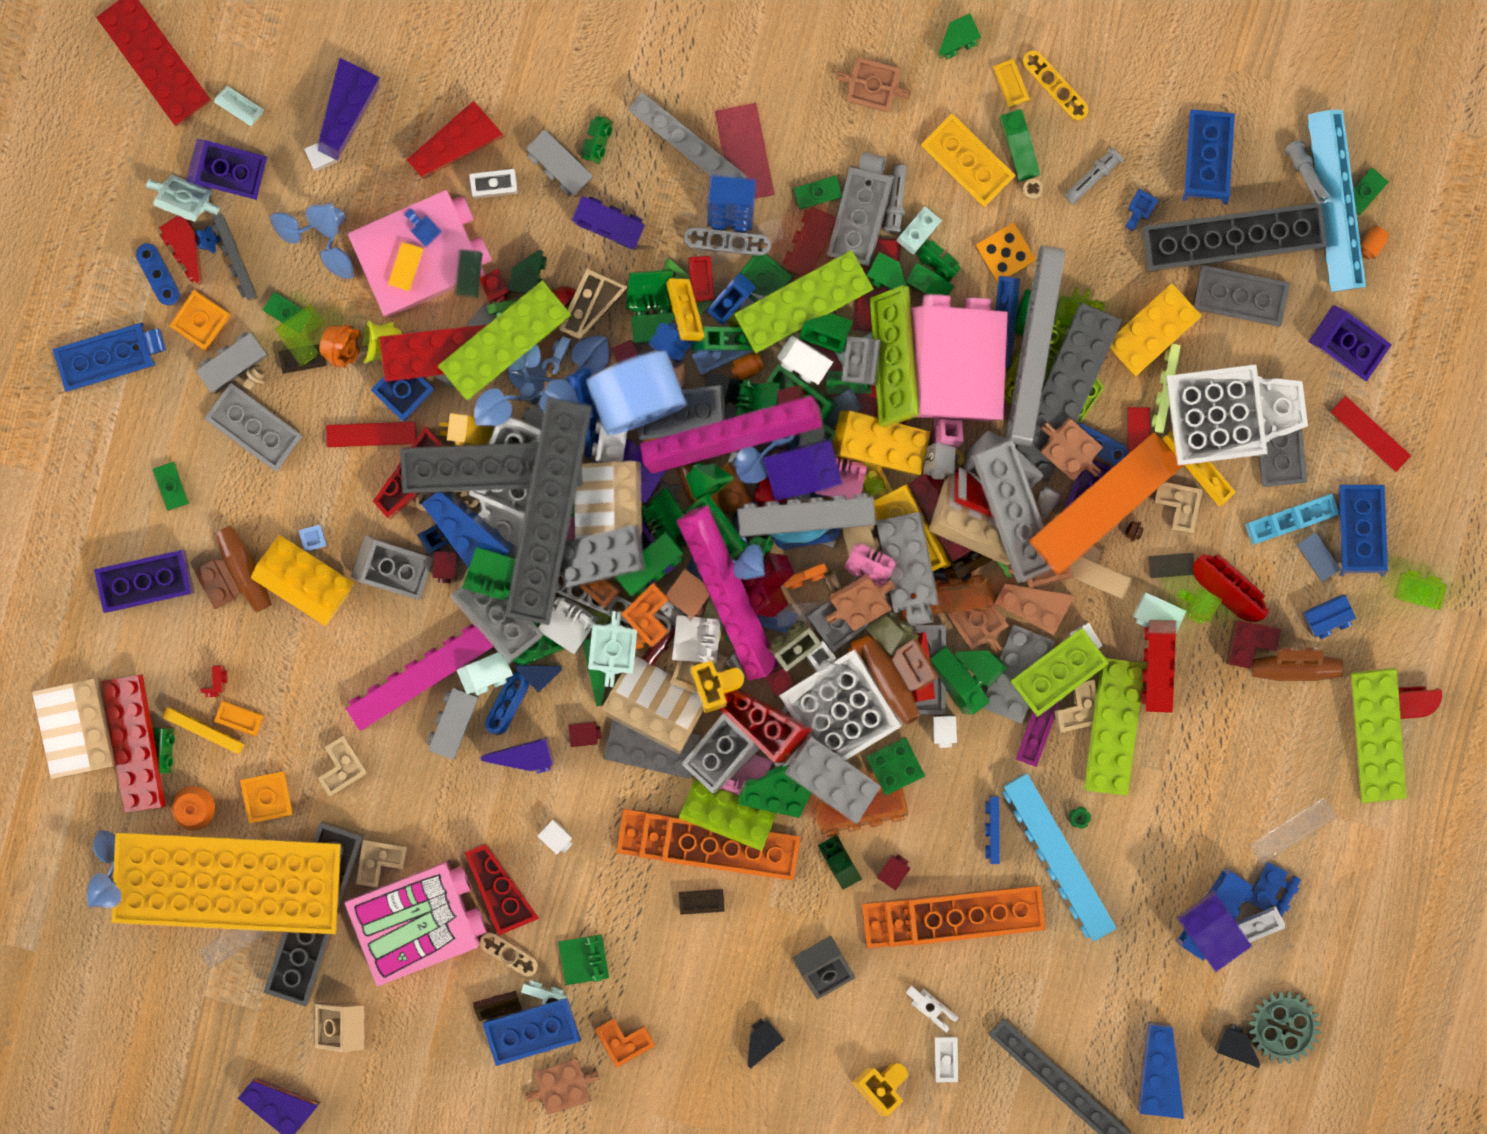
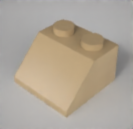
M316 1003L315 1048L338 1052L364 1050V1005Z

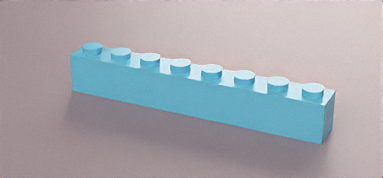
M1327 110L1308 114V128L1312 142L1311 150L1315 165L1314 170L1329 195L1328 200L1323 197L1325 202L1322 203L1327 241L1326 262L1329 271L1328 281L1331 286V292L1364 288L1366 283L1343 110Z
M1025 772L1003 785L1005 789L1002 792L1008 804L1011 802L1014 804L1016 810L1013 813L1018 822L1025 823L1027 830L1024 832L1029 841L1036 842L1038 849L1035 851L1042 862L1044 860L1047 861L1050 868L1046 870L1053 881L1057 879L1061 887L1058 888V891L1064 900L1068 899L1072 907L1069 910L1075 920L1078 918L1081 920L1083 926L1080 929L1085 938L1088 939L1090 937L1094 942L1117 929L1029 775Z

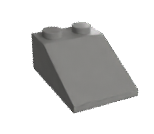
M987 431L965 452L963 469L978 475L972 455L1001 444L1006 439ZM1017 450L1031 489L1042 479L1043 474Z
M365 535L351 577L361 583L419 600L434 558L394 543Z
M723 713L682 762V765L714 794L748 763L760 748Z

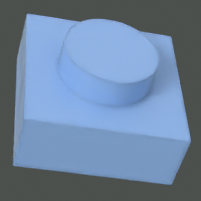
M321 524L299 530L304 551L307 552L327 546Z

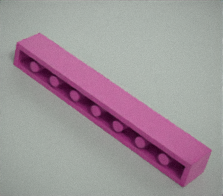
M810 396L640 443L643 464L653 474L822 427L819 406L813 397Z
M708 505L692 509L678 519L677 523L748 681L766 677L779 666L767 649L770 646L769 641L753 610L741 579L737 578L733 573L734 563Z
M472 623L461 630L463 635L455 638L453 635L443 641L444 647L436 650L434 647L424 653L425 659L417 662L415 659L405 666L407 670L399 674L396 671L386 678L388 682L380 686L377 683L367 690L369 694L361 698L358 695L348 702L350 706L346 710L359 731H361L494 646Z

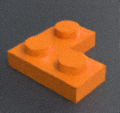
M821 563L794 574L784 583L785 588L790 586L791 590L803 586L802 581L811 578V581L814 582L824 578L823 573L827 572L825 564Z
M655 583L621 614L651 647L669 632L654 616L670 600Z
M612 1018L594 1029L616 1068L655 1046L645 1026L625 1036L615 1018Z

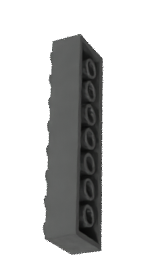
M1322 203L1155 224L1141 228L1146 272L1311 251L1327 247Z
M321 821L313 842L341 844L338 896L339 914L365 834ZM283 932L263 993L306 1007L310 1002L332 934Z

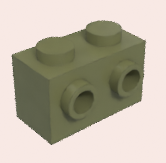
M893 608L891 611L871 621L866 627L870 635L893 656L902 646L919 637L912 630L913 626L900 618L899 612L894 613Z
M801 621L790 626L788 632L783 636L773 639L767 649L777 663L787 672L822 644L810 627Z

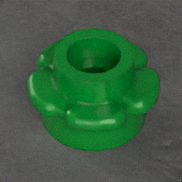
M1084 807L1073 809L1069 814L1070 824L1075 828H1086L1088 822L1091 821V815Z

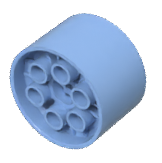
M667 351L654 352L628 360L606 369L586 381L605 433L608 436L650 424L681 410L687 405Z

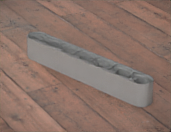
M560 571L559 576L564 580L563 573ZM563 583V586L556 590V593L612 616V610H615L616 603L622 602L625 605V610L633 603L616 596L605 609L601 605H596L594 599L585 591L582 596L577 597L574 594L575 587L565 588ZM656 612L654 616L658 620H664L666 629L670 632L672 628L670 619ZM621 615L620 620H622V621H624V622H626V623H629V622Z

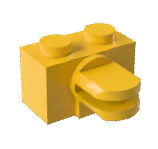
M450 414L449 423L440 422L439 424L441 427H448V432L439 431L438 435L447 436V440L455 441V445L489 444L494 426H478L475 423L474 416Z
M712 660L693 666L690 671L704 713L726 707L727 702L724 694L741 688L744 682V674L739 668L733 667L716 673Z
M892 1063L881 1073L875 1068H866L852 1084L880 1116H889L903 1102L895 1090L906 1080L908 1074L902 1064Z

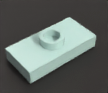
M226 86L214 100V103L250 126L261 117L264 109L229 86Z

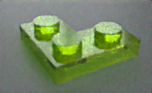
M310 304L275 328V330L300 366H303L319 354L307 335L325 322L314 306Z

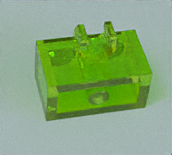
M1075 287L1072 297H1060L1056 305L1055 325L1057 327L1069 328L1080 302L1105 311V301L1088 299L1090 296V289L1086 288L1084 296H1080L1078 294V287Z
M1408 570L1407 573H1400L1394 599L1441 610L1448 585L1442 583V578L1429 575V579L1420 577V572Z
M1181 588L1177 594L1179 598L1188 602L1185 608L1186 613H1188L1187 618L1197 624H1202V622L1209 623L1222 599L1202 588H1197L1194 594Z

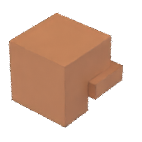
M686 569L682 571L672 586L668 584L663 590V593L670 599L669 602L689 616L687 619L690 621L694 617L701 616L705 610L702 608V605L710 595L705 583Z

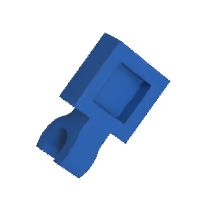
M1138 189L1127 209L1133 213L1125 227L1133 231L1141 217L1147 220L1158 199Z
M411 208L404 213L414 225L410 231L425 247L442 233L427 215L421 220Z

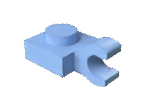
M562 336L561 340L556 339L551 349L554 351L553 357L543 362L542 369H545L547 364L553 363L555 368L552 373L556 374L559 371V365L571 343L570 339Z

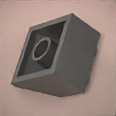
M832 936L821 940L819 943L793 957L802 977L817 1000L856 978Z

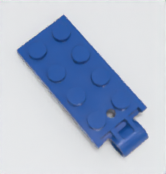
M138 323L54 348L53 353L65 392L156 366L155 361H152L151 355L166 351L160 328L144 332V324ZM139 345V350L135 351L134 346Z

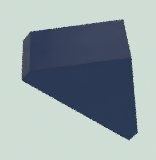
M437 524L418 534L428 554H432L450 543Z
M517 665L516 670L539 693L562 671V666Z

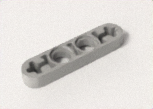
M695 227L688 229L684 235L686 245L692 249L752 256H765L771 249L770 240L766 236ZM693 232H696L698 237L704 238V233H708L706 238L707 246H703L704 241L697 240L696 244H692L688 236H692ZM713 235H720L723 238V243L720 246L714 247L711 245L710 239ZM736 237H741L745 240V246L742 249H735L732 242ZM748 238H753L752 243L758 244L759 240H764L767 248H763L762 252H760L758 247L751 246L752 251H747L749 246Z

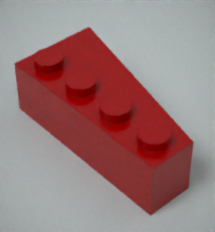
M472 101L406 160L425 179L452 163L462 160L468 155L504 138V135L481 108Z
M426 425L416 441L411 445V447L444 446ZM401 461L373 500L374 504L390 520L420 494L403 493Z
M1149 620V627H1145L1144 640L1149 641L1148 648H1144L1143 661L1148 662L1147 670L1143 669L1142 683H1147V691H1142V704H1146V712L1173 713L1176 621Z
M740 688L724 694L727 703L726 707L720 708V710L773 762L786 763L812 731V728Z
M485 843L463 851L498 936L540 919Z

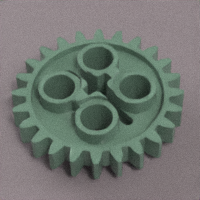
M1278 991V997L1276 998L1272 993H1269L1270 1000L1267 1001L1262 997L1263 1005L1255 1004L1258 1012L1250 1013L1255 1017V1020L1248 1021L1249 1024L1254 1026L1248 1032L1255 1034L1250 1040L1251 1042H1258L1255 1046L1256 1050L1263 1048L1261 1053L1263 1057L1269 1053L1270 1061L1277 1057L1278 1063L1281 1064L1283 1058H1286L1287 1063L1291 1064V1057H1294L1299 1062V1054L1302 1053L1307 1057L1308 1055L1305 1050L1308 1048L1313 1051L1314 1048L1311 1043L1319 1042L1314 1037L1315 1034H1321V1031L1315 1029L1316 1026L1321 1025V1022L1314 1020L1319 1014L1317 1012L1311 1013L1314 1005L1306 1006L1308 1002L1306 998L1299 1001L1300 994L1298 993L1293 998L1290 991H1287L1285 997L1281 991ZM1282 1007L1284 1009L1283 1016L1275 1018L1273 1016L1274 1010ZM1297 1016L1304 1017V1024L1300 1027L1294 1025V1019ZM1266 1019H1272L1282 1025H1285L1287 1022L1290 1028L1302 1032L1303 1035L1299 1036L1285 1029L1282 1032L1280 1027L1266 1022ZM1268 1028H1274V1037L1270 1039L1265 1038V1031ZM1291 1036L1295 1037L1296 1043L1294 1046L1286 1047V1039Z

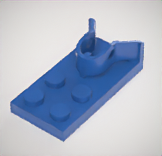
M1190 109L1185 185L1182 201H1186L1190 196L1220 199L1222 204L1227 205L1230 197L1235 113Z
M1339 485L1342 565L1339 576H1344L1346 573H1379L1381 577H1385L1388 572L1385 485Z
M568 997L500 1018H491L483 1023L496 1066L581 1041Z

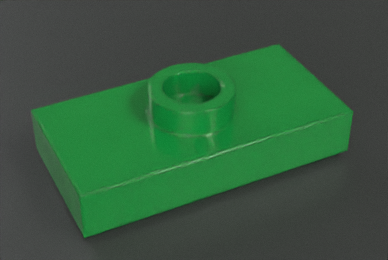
M1370 168L1353 188L1356 214L1358 216L1362 214L1389 182L1374 168Z
M836 175L793 188L800 210L842 198Z
M273 292L263 308L264 312L299 334L303 332L312 318L311 314L276 292Z
M175 462L154 468L153 472L167 511L189 504Z

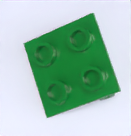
M673 270L629 273L625 308L633 312L645 310L647 312L650 310V307L652 311H656V307L658 310H669V308H672L666 283L670 278H673Z
M742 380V384L739 385V395L741 397L737 398L740 403L736 405L738 408L735 417L777 406L778 397L776 391L780 390L781 383L751 384L749 380Z
M665 487L647 506H642V519L644 522H648L646 524L647 527L653 526L650 532H654L653 535L656 539L660 538L667 531L674 539L682 533L677 520L685 515V513L668 488Z
M476 547L462 588L505 601L510 593L509 588L512 582L516 559Z
M906 737L866 756L885 796L926 777Z
M602 934L558 941L565 986L590 981L599 982L602 979L609 978Z

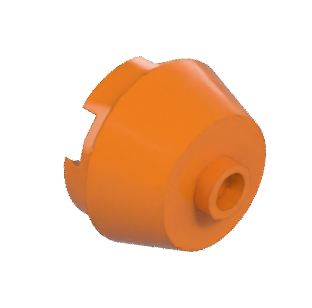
M352 325L329 326L323 333L320 341V354L337 368H346L348 363L353 364L360 352V348L357 347L358 338H362L360 331L354 329Z
M189 786L181 789L174 796L171 803V814L174 821L180 827L191 831L200 830L212 821L215 814V803L210 793L205 789Z

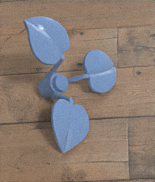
M332 203L309 206L306 209V217L310 224L303 228H298L297 220L285 213H274L269 217L276 233L284 241L292 244L298 243L301 240L300 233L312 227L317 228V231L330 238L326 246L327 250H322L320 253L325 267L339 277L354 278L352 262L348 255L339 248H332L335 235L339 232L337 228L346 219L345 214L339 208L333 207Z
M590 336L575 344L571 352V358L575 363L580 364L576 371L587 367L590 368L591 374L601 372L606 367L609 360L608 339L606 337ZM541 360L536 368H527L531 383L535 384L540 392L544 389V381L551 382L555 380L545 377L547 369H542L543 362ZM509 369L507 371L512 384L521 390L522 386L526 384L523 370L513 371ZM569 375L563 377L562 380L570 383Z
M536 344L508 367L513 371L523 370L526 384L520 390L521 395H506L504 397L502 392L496 388L485 391L479 397L475 406V423L478 426H499L507 422L512 414V405L507 401L509 399L519 400L520 402L525 400L530 405L539 402L540 408L545 411L547 397L580 402L572 385L565 380L557 379L549 382L545 392H540L537 386L531 383L527 368H536L541 358L540 350Z
M794 435L773 440L761 454L753 447L741 449L735 458L738 478L745 483H758L768 476L763 457L774 446L786 444V450L808 443L799 436L793 437Z
M754 500L751 501L750 503H748V504H756L757 507H758V503H757V502H754ZM737 510L731 520V524L740 534ZM742 537L748 547L740 553L738 560L732 559L734 575L740 579H751L764 575L761 548L758 545H750L746 537ZM692 556L687 571L702 581L703 578Z
M100 830L94 838L93 850L98 859L105 863L112 862V866L107 875L98 873L90 879L87 889V906L113 908L121 902L120 889L115 886V882L111 878L114 872L115 834Z

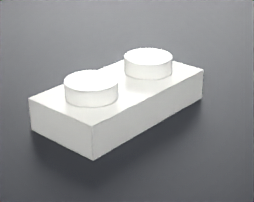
M1275 906L1236 922L1249 942L1285 928V923Z
M957 1036L935 1037V1082H958Z

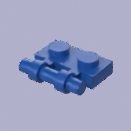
M1267 862L1247 902L1263 910H1267L1271 905H1274L1282 917L1285 911L1288 912L1290 908L1289 903L1294 893L1297 894L1299 890L1298 885L1302 879L1293 876L1291 882L1288 883L1284 881L1288 872ZM1280 887H1283L1286 891L1280 901L1275 897Z

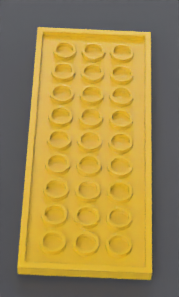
M117 832L115 834L113 881L115 886L120 889L121 902L112 908L111 923L336 934L341 844Z

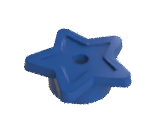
M207 226L204 231L196 230L198 248L209 250L214 254L216 252V244L221 241V238L213 234L211 226Z

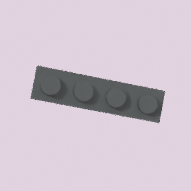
M223 214L214 216L215 223L212 224L217 236L221 235L223 240L221 248L225 257H230L232 264L229 267L234 277L238 276L241 284L238 285V289L242 298L246 297L248 301L257 299V293Z

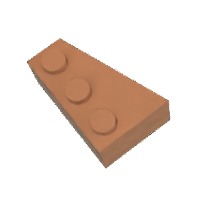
M1003 583L993 603L1054 635L1075 596Z

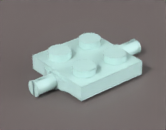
M172 174L162 184L151 179L146 184V188L158 192L154 200V206L195 222L204 211L216 216L220 211V206L208 202L211 198L212 190L186 182V180Z
M612 610L611 623L606 625L593 624L588 669L600 670L606 673L604 686L607 687L609 685V678H611L610 687H614L615 674L621 672L633 673L637 631L633 627L621 625V611H617V619H615L616 610Z

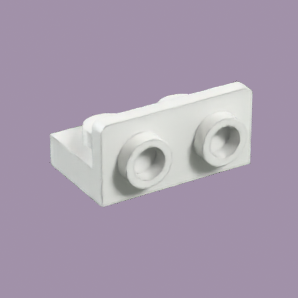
M597 420L595 433L599 434L598 443L594 442L592 456H596L595 461H623L627 432L608 436L605 433L602 422Z

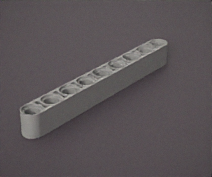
M1041 245L1037 254L1006 433V441L1013 440L1014 444L1030 446L1034 437L1065 259L1064 249Z

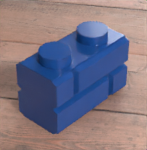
M739 273L707 308V313L719 324L723 325L756 289L755 285L743 274Z
M672 322L669 325L660 323L656 330L657 334L652 337L649 343L650 346L658 352L667 351L671 360L682 362L686 355L685 351H688L692 341L681 340L676 324Z
M1341 594L1302 612L1313 637L1319 636L1320 639L1330 636L1332 634L1331 630L1337 627L1340 630L1353 625L1351 621L1356 619L1345 594Z

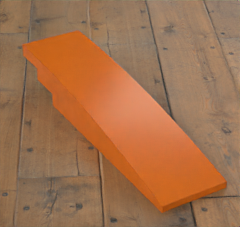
M1154 432L1028 542L1053 571L1060 575L1184 465H1177L1176 455Z
M623 808L616 853L661 860L662 862L794 881L801 836L770 831L763 850L760 851L682 820L677 816Z
M1040 885L862 903L867 949L912 944L921 945L1045 930Z

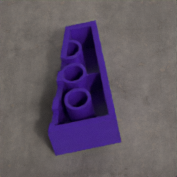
M339 58L318 142V151L337 161L378 90L380 77L342 58Z

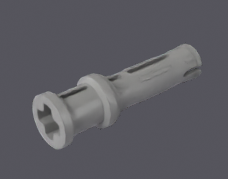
M1302 141L1292 142L1286 147L1285 153L1291 157L1294 169L1301 173L1317 204L1324 203L1323 197L1328 200L1329 195L1312 167L1313 159L1307 155Z
M1110 146L1108 152L1100 160L1094 162V167L1064 194L1065 198L1074 205L1103 176L1110 175V171L1119 162L1122 163L1124 161L1123 158Z
M893 165L892 176H894L890 191L889 206L885 210L887 215L883 232L902 234L903 232L901 221L905 211L902 208L907 166ZM900 179L898 196H896L897 181Z

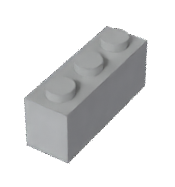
M545 129L526 148L529 152L527 157L535 165L540 163L546 168L543 172L552 181L556 178L561 183L559 188L567 196L572 194L576 197L594 178Z
M242 333L235 339L236 343L231 347L228 345L222 347L217 351L218 356L212 360L207 358L199 364L200 368L196 372L211 393L215 394L245 373L248 368H252L269 356L254 333Z
M453 687L452 691L447 690L443 703H446L443 712L439 711L435 720L438 727L435 733L431 731L427 740V744L430 745L429 751L452 760L455 759L479 696L471 693L467 695L466 691Z

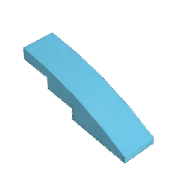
M1329 494L1248 522L1245 526L1251 544L1254 545L1340 514L1333 494Z

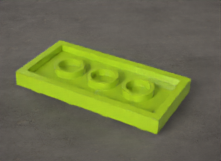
M1081 627L1014 677L1011 683L1038 717L1107 666L1109 661L1084 628Z
M695 778L679 818L762 851L777 813L739 805L737 801L739 795L721 788L713 794Z

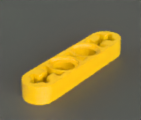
M1038 51L1027 52L1022 61L1024 68L1072 120H1083L1088 114V106L1084 100ZM1029 56L1032 58L1036 56L1038 58L1037 64L1040 67L1042 64L1046 66L1038 75L1035 73L1038 68L1035 65L1029 66L1027 64ZM1049 71L1053 73L1054 81L1052 83L1046 84L1042 81V74ZM1066 88L1069 91V98L1060 100L1057 97V90ZM1073 97L1076 98L1073 102L1076 107L1080 105L1083 107L1082 116L1079 114L1075 116L1073 114L1074 108L1071 104L1068 108L1065 106Z
M167 706L162 715L166 720L237 754L241 753L245 745L242 741L172 707Z

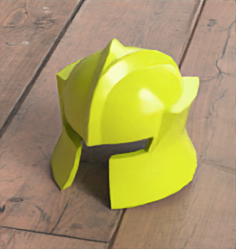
M372 321L367 322L362 343L363 347H369L367 356L363 357L365 364L372 361H382L379 345L380 336L402 334L401 330L393 327L394 322L378 325Z

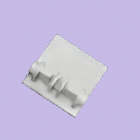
M561 595L554 602L550 624H540L538 629L545 636L572 654H575L591 631L593 624H596L599 618Z
M676 615L672 660L702 663L712 660L713 663L717 664L721 619L694 617L690 621L687 619L689 616Z

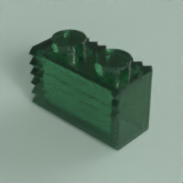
M459 250L460 255L458 257L460 259L457 260L459 268L456 274L458 277L455 283L457 286L454 293L459 297L478 298L483 253L480 251Z

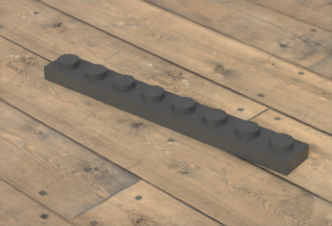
M1004 1018L988 1034L1098 1134H1132Z

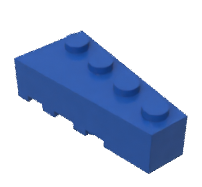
M451 491L435 492L422 503L468 568L476 547L506 555L515 546L510 541L504 539L495 528L490 527L484 522L481 516L470 510Z
M1148 1022L1137 1110L1140 1114L1184 1119L1173 1027L1170 1024Z

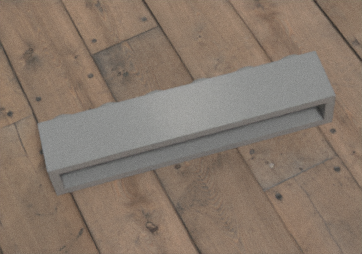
M643 92L640 93L628 108L636 117L710 176L749 178Z
M868 493L855 494V499H846V495L833 496V501H824V498L821 497L811 498L810 503H801V499L788 500V505H779L777 501L766 502V507H757L756 504H744L743 509H738L741 537L876 525L874 498L869 497Z

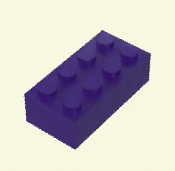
M185 550L94 569L103 613L195 593Z

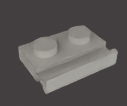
M847 336L842 374L843 382L875 385L881 343L879 339Z

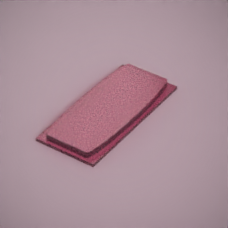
M753 103L715 111L724 158L749 177L748 179L756 180L755 199L775 195L757 104Z

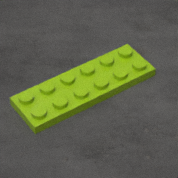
M851 250L735 313L734 316L754 353L757 354L801 330L805 321L828 315L872 291L873 287Z
M542 280L438 367L468 401L566 321L571 314Z
M900 286L870 298L873 339L881 341L876 374L879 425L883 427L919 415L909 287Z
M1106 658L1109 664L1099 672L1084 790L1128 796L1143 688V669H1145L1146 663Z
M1394 667L1351 672L1361 802L1371 803L1405 799L1407 795L1397 669Z

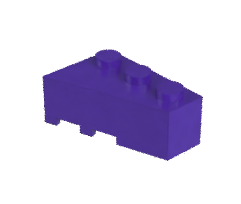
M582 196L572 218L573 224L635 251L645 229V224L642 223L643 219L630 214V217L621 214L622 210L611 205L608 208L601 205L602 201L596 198L589 197L588 199Z

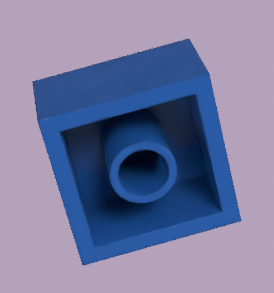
M384 376L371 389L404 422L436 390L423 377L384 382Z

